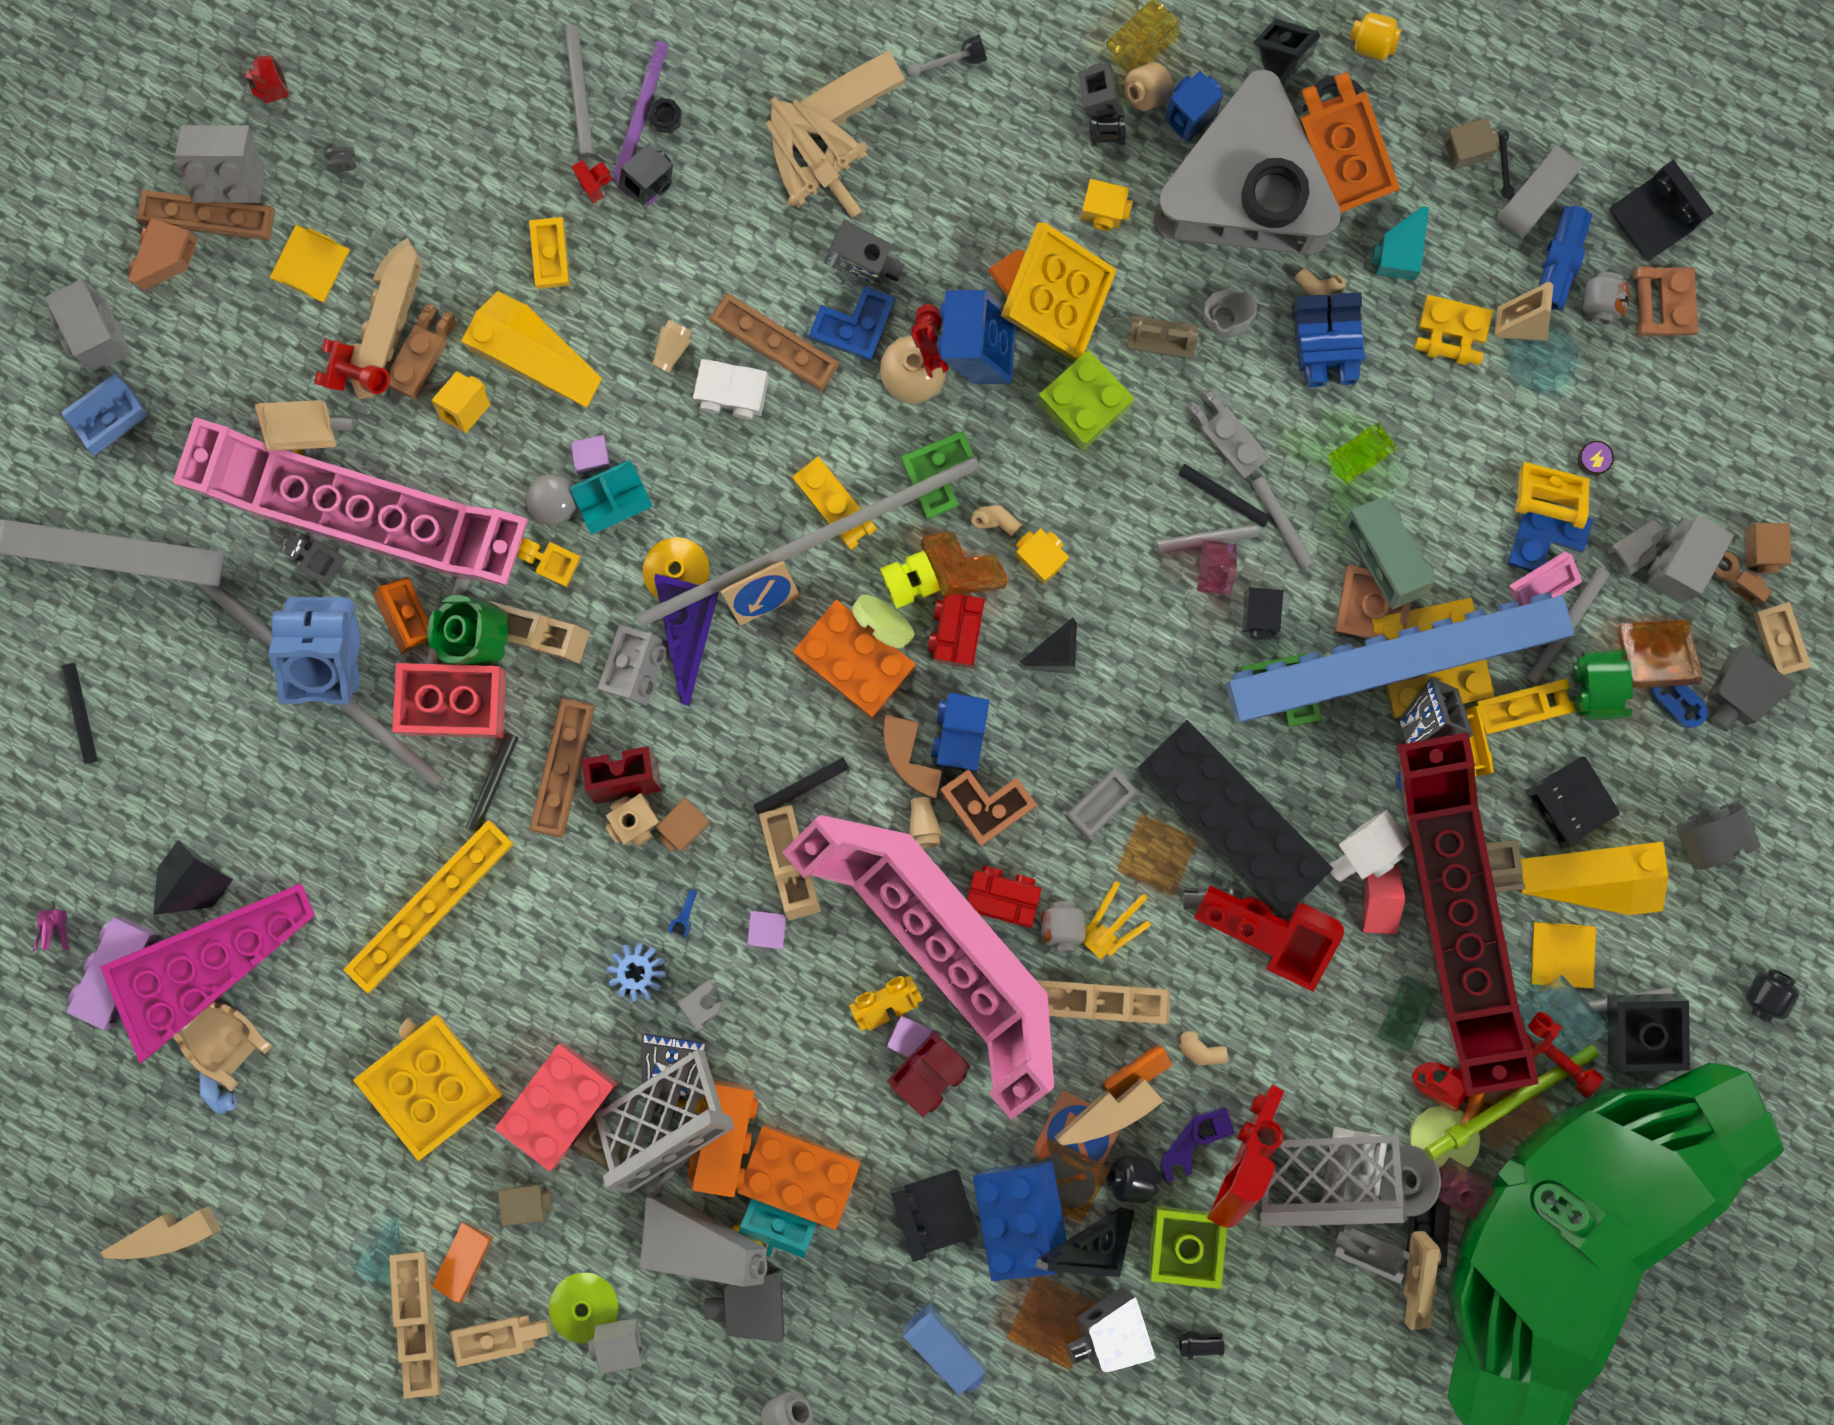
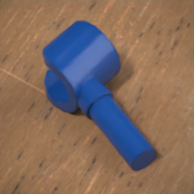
M689 889L679 917L675 918L669 925L668 930L670 934L673 933L674 925L677 922H681L685 926L682 938L689 934L691 930L689 917L697 891Z

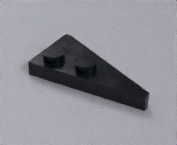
M1123 1207L1118 1208L1037 1259L1036 1267L1054 1272L1120 1277L1135 1211Z

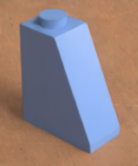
M930 1302L904 1324L903 1337L958 1395L962 1394L965 1390L971 1393L984 1381L982 1375L986 1372L985 1366Z

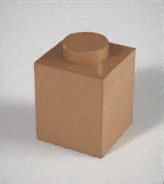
M1755 523L1745 528L1746 569H1757V574L1772 575L1778 574L1779 569L1791 564L1790 523Z
M684 798L656 826L662 833L658 839L671 852L676 848L680 852H684L711 825V822L688 799Z

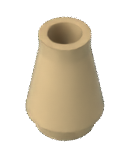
M668 320L665 327L661 326L652 365L670 373L676 361L692 340L689 338L692 331Z
M918 797L911 799L909 834L922 849L939 846V838L942 837V833L931 805V798Z

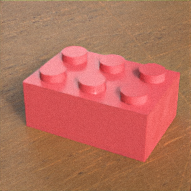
M396 663L392 732L401 736L503 739L507 671L500 666Z
M560 1043L495 1127V1130L550 1172L558 1166L619 1084L566 1043Z

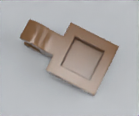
M1725 552L1722 560L1727 563V571H1722L1717 567L1712 576L1727 583V587L1753 606L1765 602L1772 593V590L1765 586V580L1753 572H1741L1737 558L1733 554Z

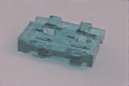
M1562 974L1535 993L1533 999L1540 1007L1535 1008L1528 999L1518 1005L1519 1011L1525 1017L1524 1022L1527 1025L1539 1011L1548 1014L1555 1023L1562 1026L1561 1031L1552 1041V1044L1568 1057L1574 1054V1050L1567 1044L1569 1041H1572L1581 1051L1607 1033L1609 1029L1608 1024Z

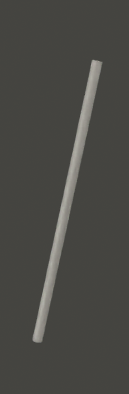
M974 456L635 616L642 628L723 590L778 561L787 560L981 469L979 462Z
M194 583L270 648L273 637L271 630L219 586ZM352 699L350 704H336L434 788H437L439 782L444 780V777Z

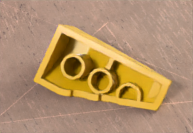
M499 291L476 311L461 340L468 351L588 408L602 380L528 305Z
M1663 842L1521 859L1523 883L1525 884V889L1521 890V894L1624 915L1663 911L1669 877Z

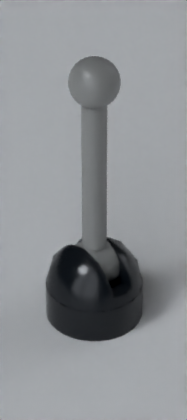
M976 35L966 39L961 46V51L919 66L911 64L907 69L908 75L914 78L919 76L922 71L961 58L970 64H979L987 61L981 37Z

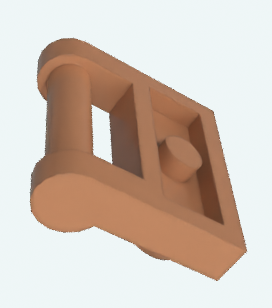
M1638 267L1633 269V281H1637L1639 324L1636 325V336L1696 335L1698 333L1695 268ZM1651 281H1659L1661 324L1653 323Z

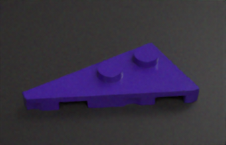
M655 574L654 577L660 603L699 586ZM719 591L663 617L681 704L690 705Z

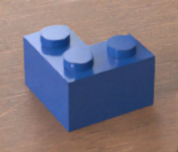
M948 693L947 701L940 700L937 724L943 725L941 738L934 737L931 757L937 758L936 766L962 771L969 769L970 772L977 773L990 699Z

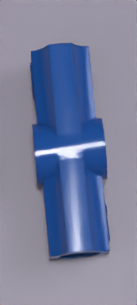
M1565 206L1562 209L1554 237L1546 248V251H1549L1547 260L1541 264V268H1544L1539 286L1547 282L1554 284L1551 310L1561 311L1564 308L1572 280L1577 275L1584 258L1585 249L1582 247L1593 214L1583 207Z

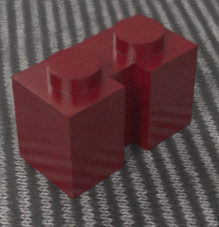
M649 746L622 751L623 759L613 761L609 754L581 759L585 792L594 804L620 800L625 796H628V798L635 797L640 793L645 795L662 791L658 760Z
M933 1031L887 1082L903 1100L924 1117L928 1112L935 1111L941 1105L943 1096L940 1094L949 1085L956 1087L963 1082L967 1076V1070L971 1066L942 1037Z

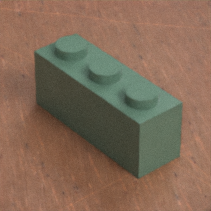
M1387 495L1351 509L1343 526L1390 609L1393 610L1427 596L1436 582L1434 571L1431 565L1423 560L1418 551L1416 539L1412 534H1408L1402 523L1398 508L1391 504Z

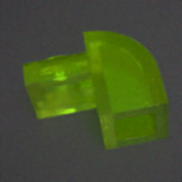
M1378 422L1369 426L1350 442L1328 454V460L1331 462V467L1336 475L1343 479L1348 486L1398 451L1399 448L1381 423Z

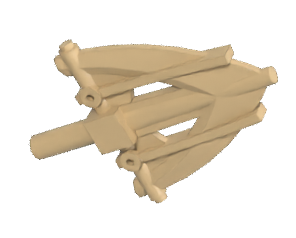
M776 97L772 98L769 101L772 105L771 121L766 122V125L772 133L777 166L790 195L787 204L790 207L796 205L799 209L806 202L805 198L808 195L819 193L817 189L822 185L826 189L830 188L851 219L856 217L862 210L840 181L842 176L839 171L843 168L846 170L850 169L851 166L849 164L856 158L860 160L868 156L865 151L868 150L869 146L865 141L858 144L842 128L820 114L804 108L797 99L791 104L779 101ZM808 132L820 135L828 145L825 154ZM793 143L809 166L800 167L793 156Z

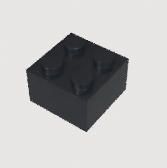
M1679 994L1607 995L1609 1065L1618 1072L1690 1070L1689 1000Z

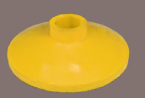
M680 537L668 538L654 545L646 555L643 563V579L650 593L659 599L654 580L655 574L701 585L709 580L710 565L705 552L695 542ZM674 563L681 565V571L676 575L669 573V567Z

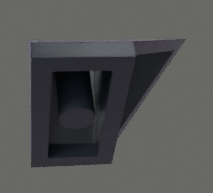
M1274 19L1254 41V44L1260 49L1264 70L1276 74L1283 86L1314 53L1321 36L1316 30Z
M1072 617L1023 658L1019 663L1021 668L1031 671L1072 674L1076 662L1077 622Z
M178 840L157 868L153 915L214 907L234 879Z

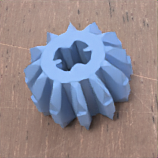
M643 943L636 944L634 955L631 947L624 945L622 950L626 958L614 953L612 959L619 966L607 967L608 973H617L618 978L609 981V985L612 987L620 983L622 984L617 993L619 997L625 996L628 990L631 989V1002L638 1000L639 989L643 998L648 1000L651 998L648 986L656 991L662 989V986L654 981V978H665L667 973L655 971V967L664 964L665 961L663 958H658L654 961L650 960L656 953L654 947L649 948L643 956ZM633 963L637 967L643 966L645 969V974H640L643 977L641 981H638L637 978L629 977L628 971L633 970L630 968Z

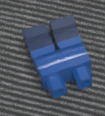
M1361 292L1331 294L1328 301L1327 295L1296 296L1292 305L1299 371H1304L1308 387L1325 386L1328 382L1327 369H1338L1340 385L1357 384L1360 376V366L1365 359L1361 325Z

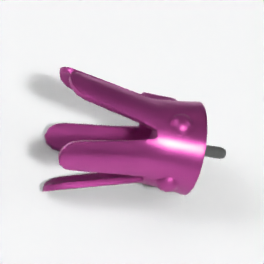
M51 901V910L38 911L37 927L39 930L32 952L37 948L41 932L42 950L46 951L50 947L52 932L56 926L62 948L70 950L65 926L68 919L67 911L55 910V902Z

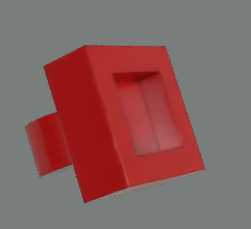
M583 160L571 166L592 204L602 199L604 196L600 187L613 180L604 162L595 165L590 171Z

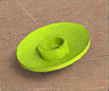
M576 1273L566 1277L554 1289L549 1303V1315L556 1331L567 1340L582 1344L593 1340L596 1325L616 1322L619 1309L618 1299L612 1286L602 1277L592 1273ZM580 1303L588 1307V1314L585 1316L579 1315L576 1311V1306Z

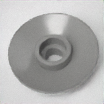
M1403 1145L1400 1146L1404 1203L1407 1216H1418L1428 1211L1438 1198L1441 1187L1440 1171L1435 1160L1429 1159L1425 1150L1416 1146ZM1392 1150L1385 1155L1383 1168L1393 1159ZM1392 1165L1387 1172L1394 1178V1167ZM1414 1175L1417 1179L1415 1188L1412 1186L1411 1179ZM1384 1176L1380 1184L1379 1196L1382 1201L1396 1200L1395 1185Z

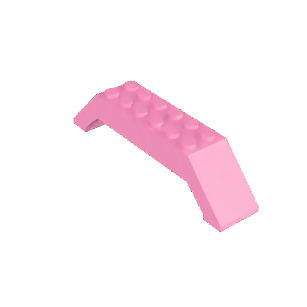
M196 417L194 418L173 480L175 485L262 519L452 577L505 586L508 584L528 523L527 518L508 512L463 505L287 450L267 451L265 443L231 430L226 426Z
M823 815L818 816L782 852L804 879L812 875L850 885L857 891L988 1044L993 1087L988 1094L1011 1120L1054 1088L1047 992L910 834Z

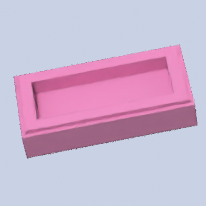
M1565 551L1509 585V589L1514 601H1518L1519 606L1531 603V597L1551 592L1552 598L1560 596L1580 584L1582 579L1572 554Z

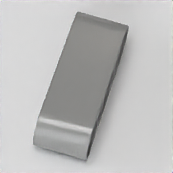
M1557 145L1501 211L1496 220L1522 240L1584 165Z

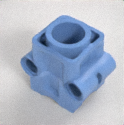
M344 597L288 598L285 602L284 610H276L273 613V637L268 652L271 667L275 672L280 704H300L310 701H321L329 704H350L352 693H357L359 687L357 660L362 642L353 601Z

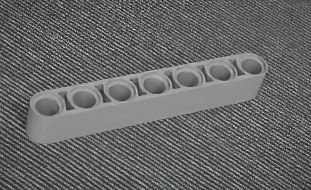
M0 519V554L220 586L224 552Z

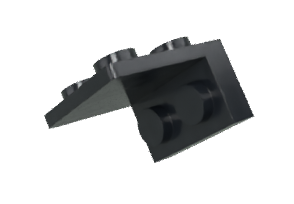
M1674 159L1664 165L1653 178L1609 208L1611 215L1646 261H1650L1700 227L1714 214Z
M1584 756L1525 790L1561 849L1574 847L1584 841L1583 836L1620 814L1607 790Z
M957 1169L891 1190L912 1262L926 1258V1253L978 1236V1230Z

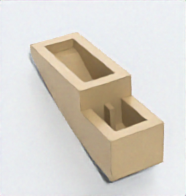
M488 601L503 609L508 615V643L580 664L590 631L538 613Z
M792 805L759 814L774 876L788 921L821 912L812 875L804 879L782 853L800 835Z
M1140 1077L1116 1100L1105 1090L1054 1138L1061 1145H1069L1104 1137L1144 1117L1161 1104L1163 1100L1146 1080Z
M209 1206L196 1211L178 1223L171 1212L160 1216L100 1253L103 1258L107 1259L148 1258L171 1253L193 1245L222 1231Z

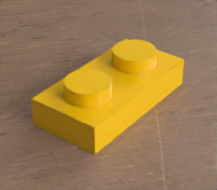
M563 217L529 220L536 288L571 286Z

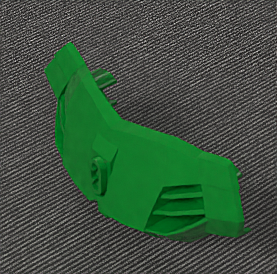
M1709 1062L1657 1088L1604 1089L1574 1107H1567L1540 1126L1514 1149V1156L1500 1170L1492 1185L1486 1186L1482 1190L1467 1220L1456 1248L1458 1254L1447 1288L1453 1321L1460 1338L1452 1368L1447 1399L1463 1425H1567L1576 1399L1602 1372L1629 1312L1643 1273L1724 1213L1739 1193L1745 1181L1764 1169L1784 1151L1773 1115L1767 1111L1751 1073L1729 1065ZM1555 1196L1554 1199L1558 1202L1556 1207L1552 1203L1546 1204L1549 1197ZM1583 1216L1580 1223L1573 1224L1575 1218Z

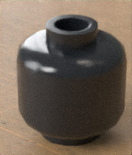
M1770 968L1768 972H1758L1746 993V1001L1753 1007L1751 1013L1767 1022H1771L1773 1018L1786 1019L1800 995L1799 989L1795 986L1796 980L1773 968Z
M1124 1155L1117 1158L1113 1166L1108 1169L1106 1181L1116 1199L1123 1202L1143 1204L1149 1202L1158 1193L1161 1185V1175L1152 1160Z

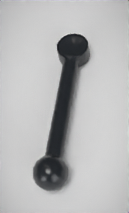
M1500 130L1497 133L1500 143L1503 176L1501 195L1508 199L1515 192L1513 186L1510 185L1507 154L1509 133L1506 130Z

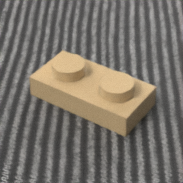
M1790 602L1753 613L1769 664L1773 668L1786 675L1812 667Z

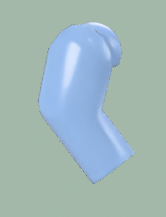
M199 1072L201 1099L215 1113L225 1114L226 1111H232L237 1103L235 1095L230 1092L223 1093L217 1087V1082Z

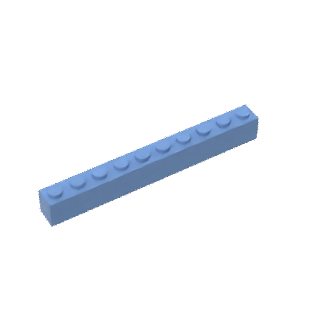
M1551 592L1531 597V603L1519 606L1518 601H1512L1497 606L1499 612L1486 615L1485 609L1465 614V621L1453 623L1452 618H1447L1431 623L1432 629L1420 632L1418 626L1398 632L1399 638L1386 640L1385 635L1365 640L1366 646L1353 649L1352 643L1333 648V655L1320 658L1319 652L1299 657L1300 663L1287 666L1286 661H1281L1265 666L1267 672L1254 675L1252 669L1232 675L1233 681L1225 684L1235 723L1239 724L1569 638L1575 634L1564 595L1552 598Z

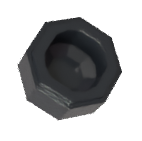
M660 98L651 104L649 120L657 132L670 134L680 127L682 111L674 100Z

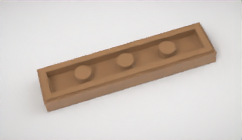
M141 190L136 222L140 225H149L150 219L153 218L194 232L270 241L275 208L273 206L250 203H193L191 196Z
M728 292L709 319V322L821 392L840 365L839 361Z
M561 698L529 831L564 838L595 705Z

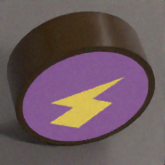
M1591 441L1580 449L1577 461L1584 473L1598 476L1611 468L1614 454L1606 443Z

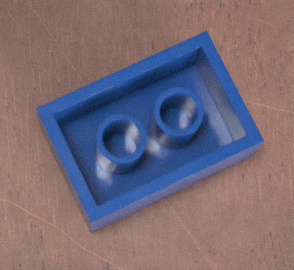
M986 290L946 291L945 302H942L940 307V317L943 322L942 336H939L937 343L940 359L972 384H1012L1016 325L1000 316L1004 307Z
M1053 1161L993 1168L972 1175L991 1281L1058 1273L1036 1267L1037 1259L1067 1240Z

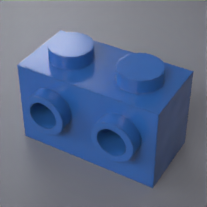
M1201 71L1192 78L1189 75L1177 84L1174 88L1176 93L1170 97L1164 118L1186 143L1216 117L1223 98L1219 83L1211 76L1206 77Z

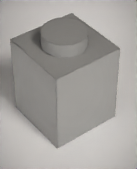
M637 1318L596 1325L594 1338L589 1340V1354L591 1361H597L600 1374L642 1366L643 1346Z

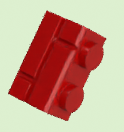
M945 592L943 600H936L933 620H939L940 622L938 633L930 634L927 653L934 654L933 662L973 669L985 599Z
M984 865L982 872L975 870L967 901L977 913L982 916L1032 928L1042 890L1041 887L1035 886L1036 879L1016 874L1015 880L1002 877L1003 870Z

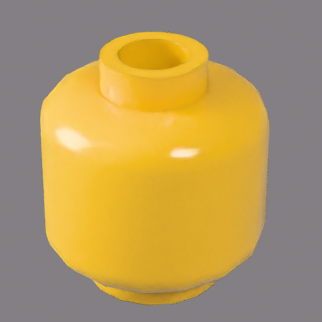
M1374 12L1367 13L1362 22L1355 20L1350 40L1355 41L1356 54L1379 61L1385 60L1388 55L1394 56L1402 29L1397 28V20L1393 17Z

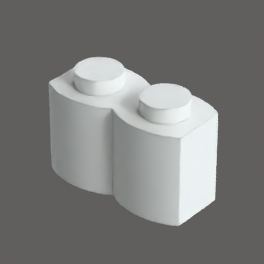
M701 359L693 400L696 404H700L699 409L702 411L718 414L721 408L733 411L732 415L734 417L752 420L753 415H762L769 375L766 371Z

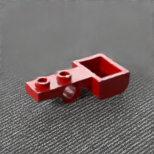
M1209 885L1194 916V919L1270 954L1266 970L1312 992L1317 987L1344 935V927L1338 920L1304 903L1297 904L1287 922L1272 915L1271 908L1257 898L1246 897L1242 901Z
M1271 1085L1264 1095L1258 1093L1249 1109L1254 1115L1251 1122L1246 1121L1239 1132L1237 1139L1242 1143L1231 1169L1224 1176L1208 1214V1220L1225 1228L1234 1227L1264 1196L1275 1170V1164L1269 1158L1279 1148L1284 1139L1281 1127L1272 1121L1284 1090ZM1258 1137L1264 1139L1267 1145L1263 1144Z

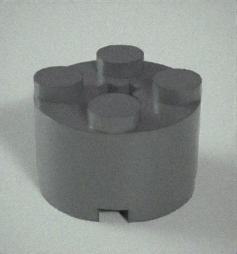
M1740 800L1719 807L1720 810L1710 814L1708 810L1688 817L1687 821L1676 825L1677 833L1693 870L1698 868L1703 870L1736 859L1735 856L1741 853V849H1744L1746 854L1761 846L1747 811L1741 805Z

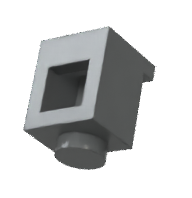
M1110 63L1094 64L1086 70L1077 72L1083 107L1089 117L1096 116L1097 119H1105L1124 113L1117 76Z

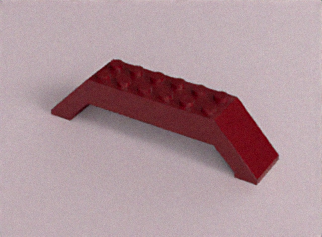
M1469 732L1397 745L1407 831L1444 1018L1466 1096L1538 1085L1539 1081L1533 1051L1530 1047L1519 1011L1478 807L1475 762Z

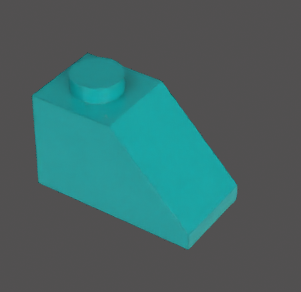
M1422 206L1385 233L1379 245L1374 244L1371 264L1376 265L1375 275L1416 280L1421 273L1429 207Z

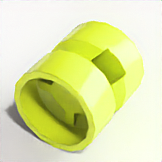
M924 550L906 557L905 564L901 565L896 561L880 568L881 576L886 588H889L890 597L896 609L913 603L916 595L925 598L940 591L937 578ZM914 571L919 583L911 586L907 573Z

